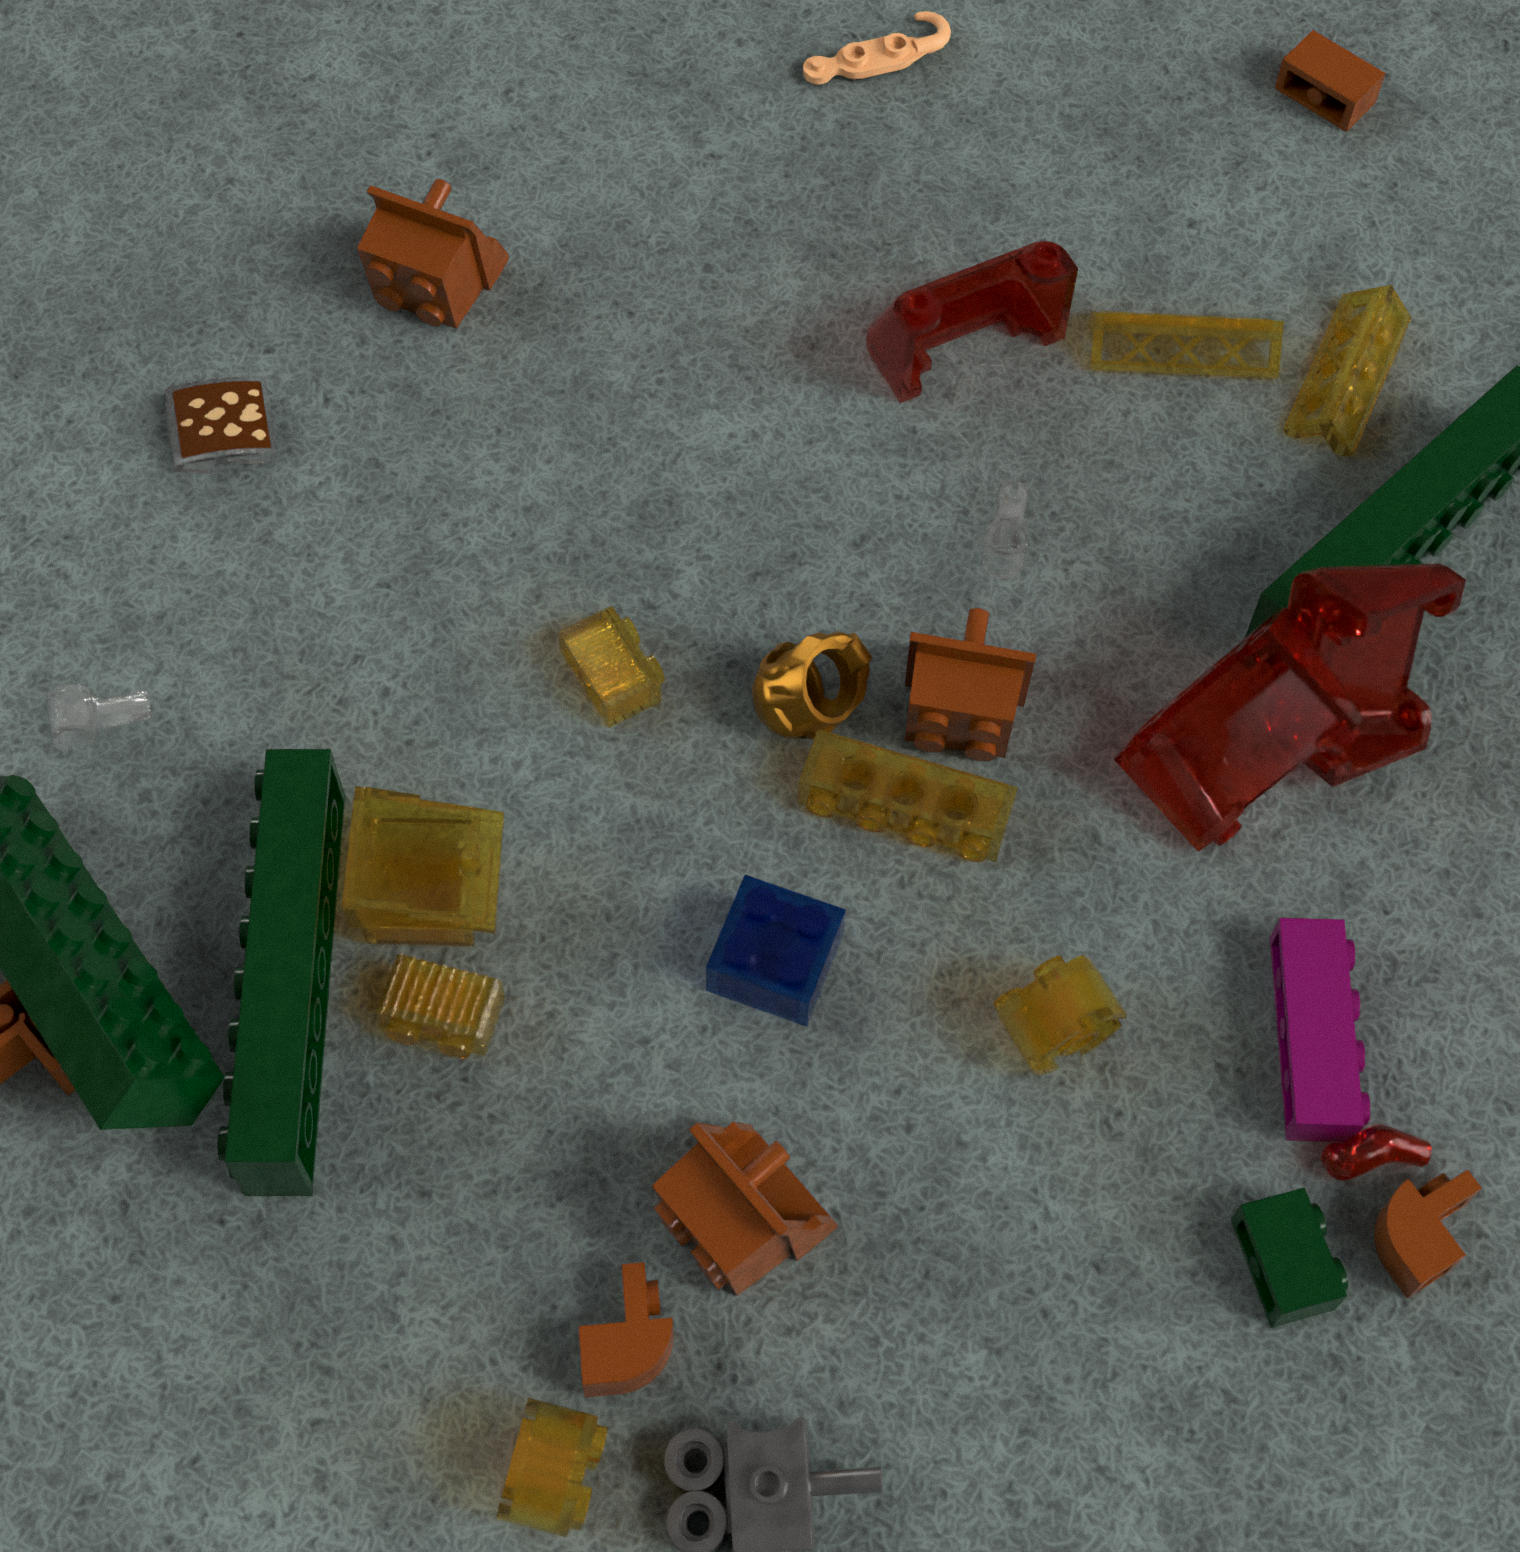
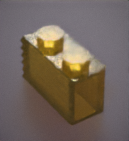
M611 605L558 631L561 654L608 728L661 703V683L665 681L662 668L652 654L644 656V653L638 646L640 644V637L633 622L629 617L620 619L614 606Z
M397 954L376 1015L381 1029L386 1030L385 1034L396 1042L416 1045L418 1039L438 1044V1049L441 1052L460 1059L469 1058L470 1053L486 1056L505 1000L502 981L497 978H490L486 975L480 976L475 972L469 973L466 970H459L455 967L449 968L444 964L438 965L435 962H427L424 959L418 960L413 956L407 957L404 954Z

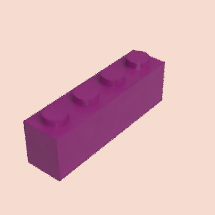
M1279 918L1270 936L1286 1141L1353 1142L1364 1125H1368L1370 1120V1098L1367 1092H1361L1359 1073L1363 1072L1365 1066V1047L1362 1040H1356L1354 1022L1358 1021L1360 1015V995L1357 989H1351L1349 971H1353L1355 965L1354 941L1346 939L1344 919Z

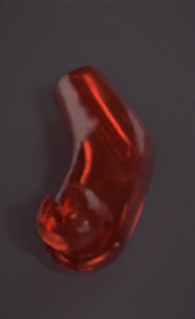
M1378 1124L1359 1132L1342 1143H1330L1322 1152L1321 1162L1332 1178L1338 1181H1348L1392 1162L1424 1167L1430 1161L1432 1146L1422 1138L1385 1124Z

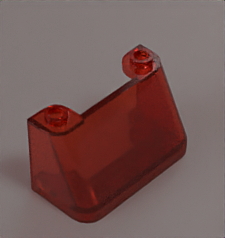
M1039 241L906 291L898 296L867 328L866 347L868 353L898 401L902 403L921 395L922 384L920 376L922 373L931 370L932 360L926 352L928 349L1000 321L1003 322L1012 337L1021 335V332L1031 333L1038 336L1044 346L1065 339L1078 267L1062 246L1050 241Z
M1440 563L1316 567L1299 573L1294 578L1291 586L1268 714L1270 729L1280 745L1331 787L1425 750L1431 730V710L1423 699L1407 687L1424 610L1436 617H1444L1455 612L1461 603L1466 579Z
M1284 606L1144 723L1117 754L1114 761L1190 844L1200 852L1212 841L1221 846L1232 838L1242 827L1237 819L1245 808L1316 751L1324 752L1332 747L1338 753L1351 744L1362 732L1357 727L1362 719V715L1299 621Z

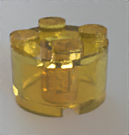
M1061 955L1050 958L1034 970L1033 974L1036 980L1023 989L1017 987L1007 991L993 1003L998 1012L1000 1022L1034 1075H1044L1058 1069L1059 1067L1054 1058L1060 1055L1066 1057L1077 1051L1084 1055L1097 1048L1122 1026L1118 1019L1127 1018L1126 1012L1092 960L1086 958L1085 955L1078 956L1067 963Z
M528 1397L524 1415L535 1417V1420L525 1417L522 1419L501 1496L502 1498L513 1500L512 1505L500 1503L495 1519L566 1538L569 1528L580 1531L581 1525L584 1524L593 1488L583 1486L582 1481L585 1470L595 1471L597 1463L599 1464L608 1427L597 1424V1415Z

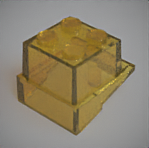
M355 786L342 908L349 927L360 928L367 944L474 946L476 931L495 934L504 812L420 799V795Z

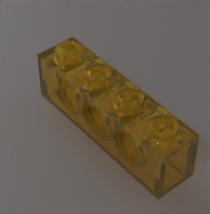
M818 729L799 780L798 804L805 805L809 812L819 817L830 818L834 815H839L855 820L859 827L870 832H883L886 829L903 834L909 842L917 846L932 847L937 844L953 849L958 856L971 862H983L985 859L997 862L1013 811L1018 787ZM859 782L864 784L866 788L851 790L845 784ZM900 796H907L914 799L916 803L902 805L894 799ZM958 811L964 814L966 818L953 820L944 813Z

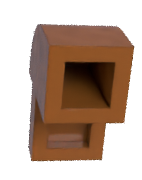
M1469 1170L1464 1171L1452 1180L1445 1173H1442L1419 1190L1408 1179L1398 1187L1378 1214L1374 1228L1377 1254L1381 1263L1407 1299L1450 1272L1466 1256L1441 1221L1467 1205L1482 1189Z
M645 1262L621 1264L626 1322L579 1326L582 1386L585 1398L636 1391L653 1381L661 1373L669 1360L674 1341L673 1317L649 1318V1316L661 1315L658 1280L647 1281Z

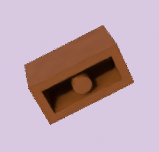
M1312 30L1283 58L1275 89L1347 132L1376 103L1386 73Z

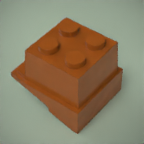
M442 179L434 181L422 203L370 185L367 193L374 199L376 210L357 247V251L374 299L378 304L390 311H399L402 308L416 313L423 322L431 326L438 327L443 323L457 328L483 289L490 291L509 259L507 251L497 239L490 236L486 237L473 221L441 210L452 190L449 183Z
M972 608L969 610L963 641L911 632L905 686L911 687L904 740L914 742V746L920 750L941 752L944 750V747L965 751L964 753L967 757L977 761H992L995 759V756L1002 758L1006 756L1017 706L1024 707L1037 654L985 645L989 612L984 609Z
M733 1121L729 1126L721 1127L696 1123L689 1131L695 1137L697 1144L652 1185L660 1200V1203L654 1207V1210L662 1219V1224L681 1247L691 1240L696 1247L690 1253L698 1262V1267L718 1291L727 1284L736 1295H739L790 1255L798 1261L838 1227L837 1223L784 1164L790 1159L786 1150L778 1141H774L769 1146L750 1124Z

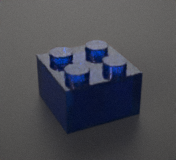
M744 875L706 965V991L807 1027L844 934L846 909Z

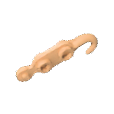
M917 12L914 15V19L916 21L932 23L937 28L935 34L914 38L907 37L901 33H892L880 38L849 43L842 47L834 57L812 56L808 58L803 64V77L806 81L818 85L827 83L836 75H842L850 79H863L905 69L919 58L942 49L948 43L951 35L949 23L943 16L935 12Z

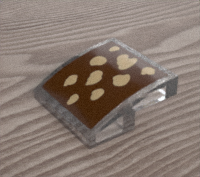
M266 377L214 378L165 389L164 402L174 472L214 474L223 472L226 463L263 465L275 463L278 450Z

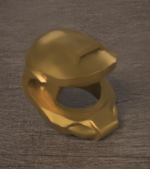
M841 631L828 635L818 632L807 636L797 645L789 641L777 644L761 661L752 685L753 704L759 720L769 730L786 738L806 736L809 739H819L825 737L844 721L864 699L868 688L866 683L870 674L869 662L872 659V655L856 633L848 635ZM819 653L827 655L835 663L839 671L840 690L836 699L831 700L824 697L822 678L813 661V658Z

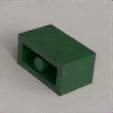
M1305 1187L1239 1206L1231 1219V1223L1270 1327H1277L1336 1310L1347 1297V1274L1340 1259L1331 1256L1324 1238L1327 1234V1226L1323 1212L1318 1204H1311Z

